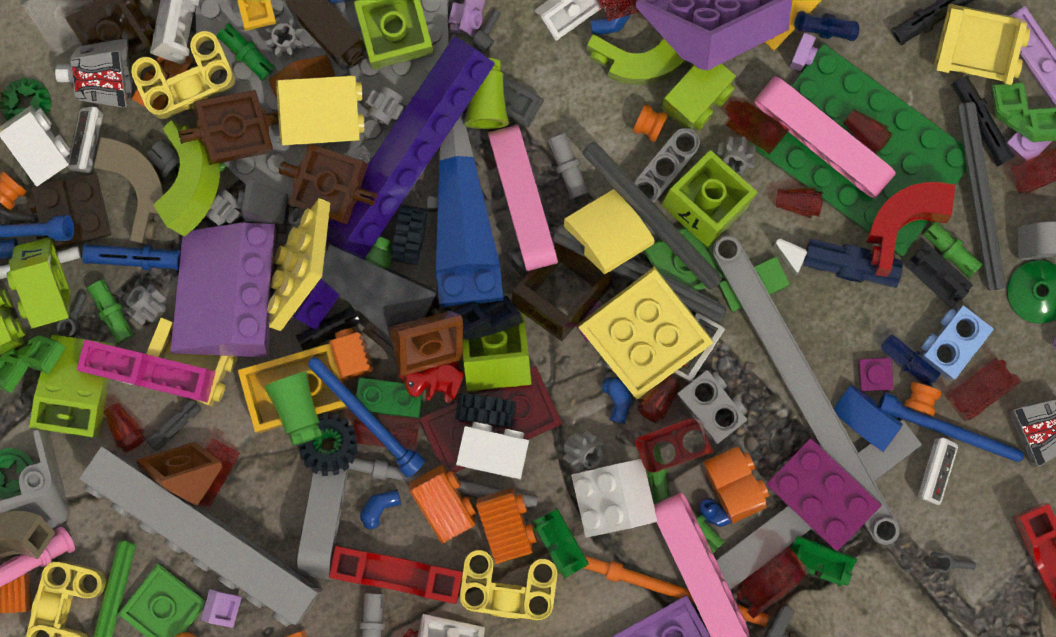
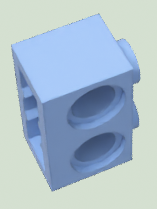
M964 305L957 308L956 311L951 308L940 321L943 328L937 335L931 333L920 347L924 352L919 358L949 381L957 378L994 330ZM960 320L966 321L970 325L971 332L967 338L961 337L957 333L956 325ZM941 345L948 347L951 351V359L948 363L940 361L937 357V349Z

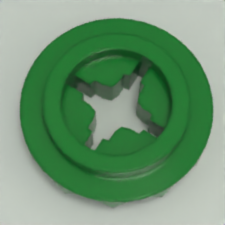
M22 77L20 80L10 82L9 86L2 92L0 107L7 121L25 110L23 107L20 109L17 107L21 103L19 93L26 98L32 96L33 99L29 103L36 111L41 108L47 117L50 113L51 96L49 91L42 83L35 79Z
M15 448L0 450V468L11 469L16 464L15 472L19 476L26 467L34 464L33 459L22 450ZM0 470V498L7 499L22 495L19 479H12L7 483V475L3 473L4 471Z

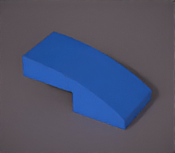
M850 384L833 409L837 416L848 426L884 452L903 424L876 406L877 402Z

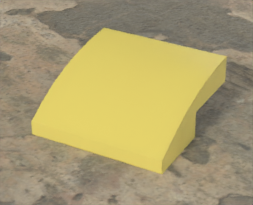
M614 189L564 219V228L585 247L584 255L604 274H607L652 246L655 241L637 213Z

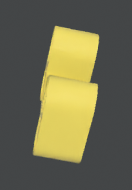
M198 32L191 40V51L198 66L167 79L161 66L150 57H142L134 62L131 70L132 77L146 108L152 115L159 119H167L185 110L193 109L194 101L215 98L233 88L236 80L235 74L221 43L211 32ZM205 41H212L215 45L213 52L209 55H201L199 53V47ZM149 66L154 67L156 70L154 78L149 81L141 80L142 70ZM217 70L227 71V79L222 84L212 83V75ZM161 95L167 96L169 101L166 108L155 110L153 106L154 100Z
M482 549L475 550L466 557L460 601L467 610L488 613L498 617L543 620L551 614L557 582V568L551 560L546 558L535 560L529 568L527 586L492 582L494 560L487 551ZM476 555H482L488 560V569L483 573H476L470 567V561ZM539 564H546L552 569V577L546 582H540L534 577V569ZM477 587L483 591L484 600L481 604L472 605L467 602L466 592L469 588ZM535 596L544 597L548 602L547 610L542 614H535L529 608L530 600Z
M67 561L49 563L42 572L38 591L32 604L31 618L26 637H36L40 630L46 631L49 637H88L86 633L65 628L73 596L94 598L103 594L108 582L106 575L98 569ZM57 567L63 568L66 572V580L62 585L55 583L52 577L53 571ZM89 574L93 575L98 582L94 592L87 591L83 585L85 577Z

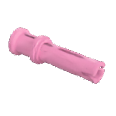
M62 526L55 529V535L39 559L19 554L1 564L0 587L38 566L46 567L52 562L51 560L65 552L70 554L75 551L73 540L66 529Z

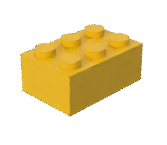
M330 343L238 370L256 433H263L283 427L275 406L264 386L301 372H307L310 392L317 416H321L322 413H331L348 408L308 366L310 358H319L345 385L344 380L339 376Z

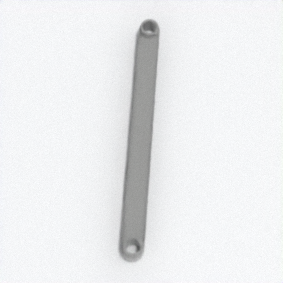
M725 235L718 238L712 246L713 257L818 444L882 503V506L864 523L865 528L875 542L881 545L892 544L899 536V525L746 252L735 237ZM730 242L734 246L735 254L732 258H724L719 254L718 247L720 243ZM887 521L892 527V533L888 538L881 539L877 534V527L881 522Z

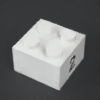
M31 105L0 126V137L34 184L39 186L69 165L68 155L71 149L60 134L56 137L50 131L52 123L41 108L36 111Z
M473 422L472 428L464 427L456 465L521 480L529 446V440L523 439V432L505 429L504 435L492 432L493 427L491 425Z
M641 459L571 475L586 538L658 522L646 469Z

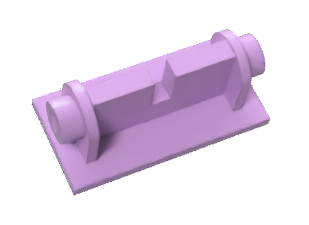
M464 0V4L453 3L448 19L449 31L461 34V31H463L471 38H474L477 29L482 24V10L485 0Z

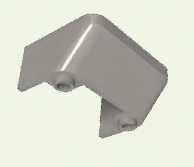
M35 430L33 435L40 463L30 465L21 472L19 486L22 495L0 500V513L8 511L35 513L40 515L54 529L66 523L70 510L50 431Z

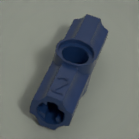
M809 239L806 247L807 254L803 261V266L834 273L836 277L861 283L867 281L892 288H897L903 270V261L893 259L892 270L889 276L875 275L876 265H871L872 253H870V250L846 244L839 246L814 239Z

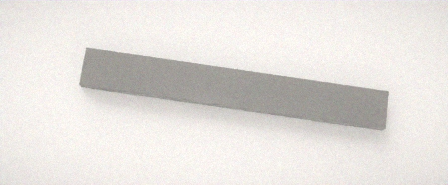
M903 419L900 420L903 424L901 429L884 452L871 443L858 452L874 481L922 446ZM788 505L716 559L730 590L791 545L797 536L801 537L812 529Z

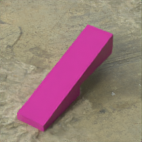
M86 339L84 340L77 371L206 403H208L216 373L209 369Z

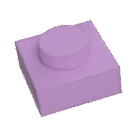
M807 33L803 34L789 68L801 72L805 64L811 66L818 48L813 47L816 37Z
M1016 132L1009 139L1007 145L1013 153L1029 166L1052 141L1031 142Z
M210 589L201 620L210 624L233 628L242 597Z

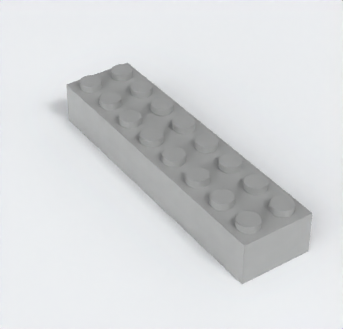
M101 446L79 478L86 483L84 489L99 499L103 497L113 501L110 507L125 517L129 515L138 518L140 521L137 525L151 535L156 533L166 537L167 539L164 543L178 553L188 552L193 556L192 563L206 572L213 569L219 573L218 580L232 590L241 588L247 593L245 599L259 608L266 605L274 611L272 617L287 627L289 624L297 625L301 623L323 591L200 506H195L163 488L141 470L135 462L112 447Z

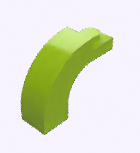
M593 34L586 49L590 53L589 58L602 66H606L607 63L612 65L608 72V78L631 85H645L664 80L680 70L687 62L678 55L664 38L659 45L650 51L629 53Z
M171 120L162 129L178 152L180 160L179 172L172 187L153 206L166 227L185 237L206 216L215 199L219 186L220 165L219 163L209 165L205 148L200 140L181 144L178 131L190 129L188 125L182 127Z

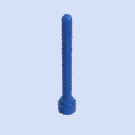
M69 215L54 216L47 223L0 225V238L48 235L49 238H53L55 241H70L74 236V223Z
M312 357L309 359V368L397 458L398 469L404 476L408 478L415 474L422 467L425 459L416 450L405 449L319 358Z
M884 392L877 405L895 419L897 417L1015 462H1020L1024 458V453L1020 449L905 407L901 401L897 400V396Z

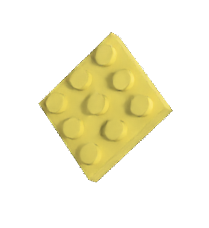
M318 198L311 209L307 208L302 215L300 225L297 228L293 227L291 229L287 243L284 247L279 246L275 253L274 264H277V268L270 284L274 291L267 307V312L270 313V328L281 331L322 277L330 202Z
M655 266L578 323V328L636 399H639L714 343L710 335Z

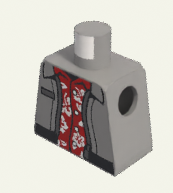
M127 39L80 46L71 56V64L56 65L55 75L57 82L73 83L75 97L79 101L127 107L134 95Z
M1056 400L1008 411L1031 467H1039L1056 457Z

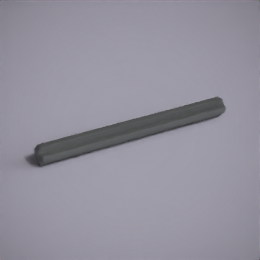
M974 102L961 103L956 108L986 286L988 290H999L1005 288L1006 283L976 105Z
M596 142L590 143L583 150V156L708 289L715 288L722 280L717 271Z
M559 225L553 234V241L586 257L584 255L585 247L564 228V225ZM629 259L612 271L632 281H636L651 268ZM661 274L688 309L716 323L721 322L726 313L725 305Z

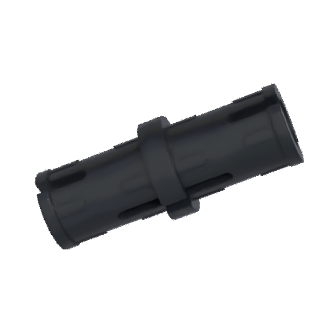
M352 305L328 319L325 317L317 330L311 327L300 334H296L295 336L299 343L311 338L300 345L303 351L312 349L329 339H336L335 333L361 324L357 315L345 321V319L356 314Z

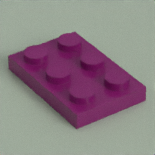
M812 437L766 484L836 551L882 506V503Z

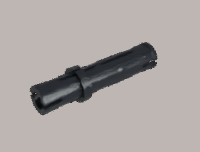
M938 0L925 9L919 8L913 12L914 16L891 28L892 35L897 43L902 46L923 31L928 33L933 29V25L945 19L949 4L964 7L974 0Z
M966 75L950 85L954 88L962 103H975L981 138L998 167L1013 159L1015 155L1012 154L986 108L987 101L985 98L981 99L969 78L970 76Z

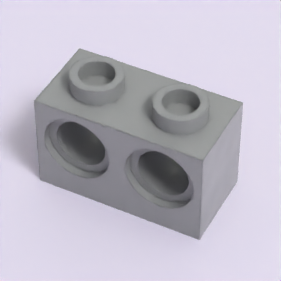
M706 370L677 393L676 396L694 419L702 421L707 435L716 445L747 421V418L744 416L747 410L737 397L731 400L723 390L727 385L717 372L711 374ZM706 384L712 389V398L708 402H702L697 399L695 389L698 385ZM719 409H726L732 414V422L728 427H721L717 424L715 415Z

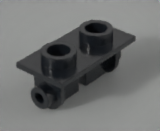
M927 242L905 264L914 275L950 308H953L959 300H962L973 286L971 282Z

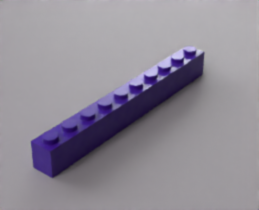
M456 36L452 38L368 163L362 181V189L377 193V199L365 197L376 201V203L370 206L369 204L357 201L353 207L348 224L331 219L328 223L326 243L329 240L366 257L495 65L492 60ZM320 279L293 314V317L317 330L340 294Z

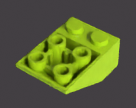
M52 334L50 339L60 342L66 348L49 374L40 373L34 394L29 428L100 438L109 378L77 371L85 339ZM94 341V342H98V343H102V344H107V345L115 346V344H113V343H106V342Z

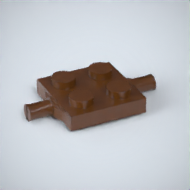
M256 90L194 101L192 107L197 120L196 127L178 131L181 144L200 140L205 148L209 165L271 153L273 146L269 136V127L279 124L278 112L266 114L259 103Z
M309 144L305 157L299 166L285 161L280 164V166L290 169V171L279 168V174L294 179L293 191L288 203L304 210L307 208L311 209L318 198L330 202V219L348 224L353 207L357 201L369 204L370 206L376 203V201L365 197L377 199V193L362 189V181L368 167V163Z

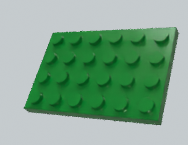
M824 43L816 53L811 66H806L792 85V88L886 162L895 171V176L878 197L873 199L858 189L770 117L749 143L750 145H755V151L866 233H869L870 227L881 207L897 192L909 186L925 182L956 185L967 170L963 144ZM914 221L902 227L896 236L894 253L902 258L929 221Z

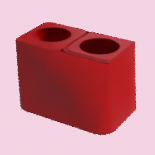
M686 419L636 438L638 440H635L644 468L653 473L713 452L702 421L696 419ZM698 430L703 434L705 446L701 451L691 453L685 449L683 437L688 431ZM661 441L670 442L675 448V457L667 464L657 462L653 456L655 445Z

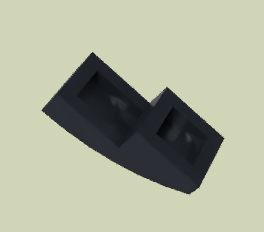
M507 295L503 297L504 301H495L480 309L476 302H473L455 312L461 315L463 319V339L485 337L512 328L523 322L521 314Z

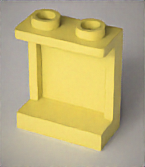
M949 4L934 67L937 71L949 73L951 70L1000 80L1005 84L1012 85L1013 79L1019 78L1023 61L1019 59L1021 47H1027L1030 28H1027V22L1022 18Z
M354 75L276 80L281 145L360 140L359 133H364L363 114H358L357 101H362L361 82H356Z
M160 318L146 354L215 371L208 403L202 402L213 407L215 401L220 402L226 388V384L222 382L226 372L231 373L233 371L238 356L171 353L173 322Z

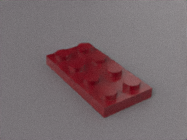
M537 366L530 368L532 385L486 389L472 394L516 401L513 428L491 425L493 427L492 432L504 435L505 429L523 432V439L529 440L562 425ZM457 402L419 418L440 465L443 464L447 471L453 470L455 473L466 468L458 466L456 463L464 427L472 428L473 422L455 420Z

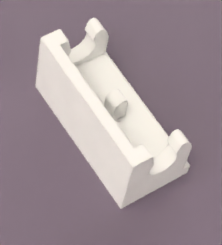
M160 0L150 50L151 54L180 65L185 63L186 56H189L187 43L193 13L195 12L194 5L198 6L199 0Z

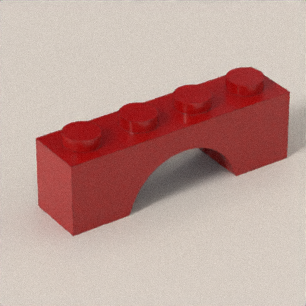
M1041 503L1012 516L1056 612V517L1049 503Z
M337 545L334 550L329 578L401 591L424 598L457 604L463 571Z

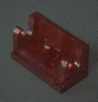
M993 359L945 396L964 422L972 420L1021 383L1016 374H1011L1006 368L1007 363L1004 360Z
M787 546L742 582L744 586L738 591L737 598L741 600L746 596L751 601V606H749L747 613L754 619L798 585L809 570Z

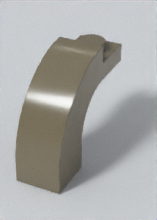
M100 137L94 169L100 173L125 178L132 184L137 195V210L130 241L138 245H148L149 239L153 240L156 234L157 221H153L154 216L160 217L153 204L166 193L163 179L155 166L135 148L120 141Z
M27 511L0 513V560L15 554L39 559L55 535V531L40 515Z

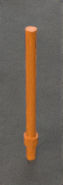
M585 556L589 565L584 567V569L606 575L605 579L617 583L621 580L677 599L688 596L690 602L695 604L688 588L623 568V564L612 560L610 563ZM738 605L745 621L766 627L769 619L768 614Z

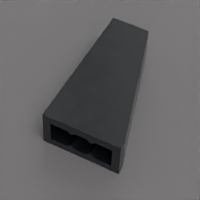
M329 240L326 243L321 279L389 338L391 337L388 327L426 316L436 295L433 288Z

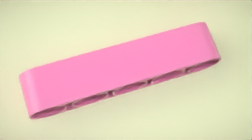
M773 76L753 100L760 110L869 197L876 199L895 176V171L886 162L779 77Z
M516 124L488 132L526 271L557 264L554 245L519 125Z
M680 492L654 504L657 524L710 636L749 637L747 624L685 495Z

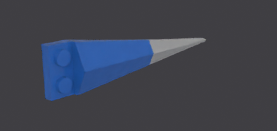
M463 113L440 145L436 278L440 307L466 305L473 302L504 301L500 263L466 125H464Z

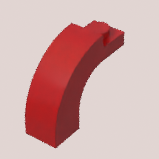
M940 182L919 183L902 189L886 201L876 215L866 243L879 244V246L873 247L871 265H876L875 275L889 276L893 265L896 236L902 227L919 220L947 224L952 216L956 185Z

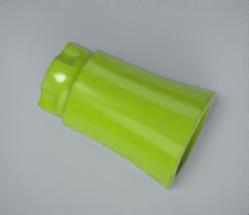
M489 58L495 65L467 105L464 123L467 127L495 129L509 125L500 60Z

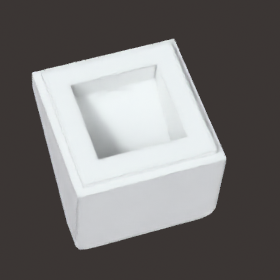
M777 239L773 248L795 276L801 268L807 251L783 239Z

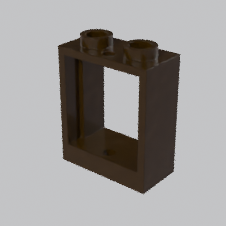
M287 0L285 2L292 16L342 70L347 66L350 68L355 67L364 58L363 52L366 50L362 37L328 0Z
M555 243L554 249L558 263L531 270L512 290V303L520 312L562 342L609 290L611 274L609 272L604 274L588 258ZM560 263L593 286L568 315L535 293L537 288Z

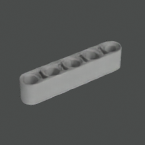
M682 128L676 131L634 181L637 187L645 185L651 188L653 197L650 201L653 204L658 201L695 156L700 145L697 133L690 128ZM682 137L689 138L693 143V149L688 152L680 151L676 146V140ZM666 161L672 165L673 173L669 176H661L656 171V165L659 162Z

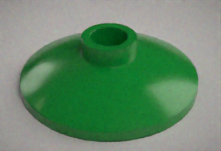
M1042 260L1030 261L1021 265L1011 275L1007 286V298L1012 310L1023 320L1030 323L1043 324L1056 319L1055 264ZM1039 285H1043L1047 290L1044 297L1039 296L1036 292Z

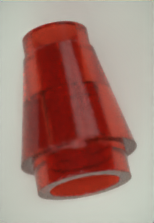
M856 109L848 115L843 123L858 141L876 154L886 146L893 135L888 131L887 125L858 112Z
M816 187L778 189L776 208H782L812 219V216L820 217L823 192L816 191Z
M668 376L638 399L637 411L653 423H657L660 418L664 419L680 387L679 382L673 377Z
M120 403L111 405L103 412L116 447H121L123 452H129L137 448L146 440L143 435L144 429L122 408Z

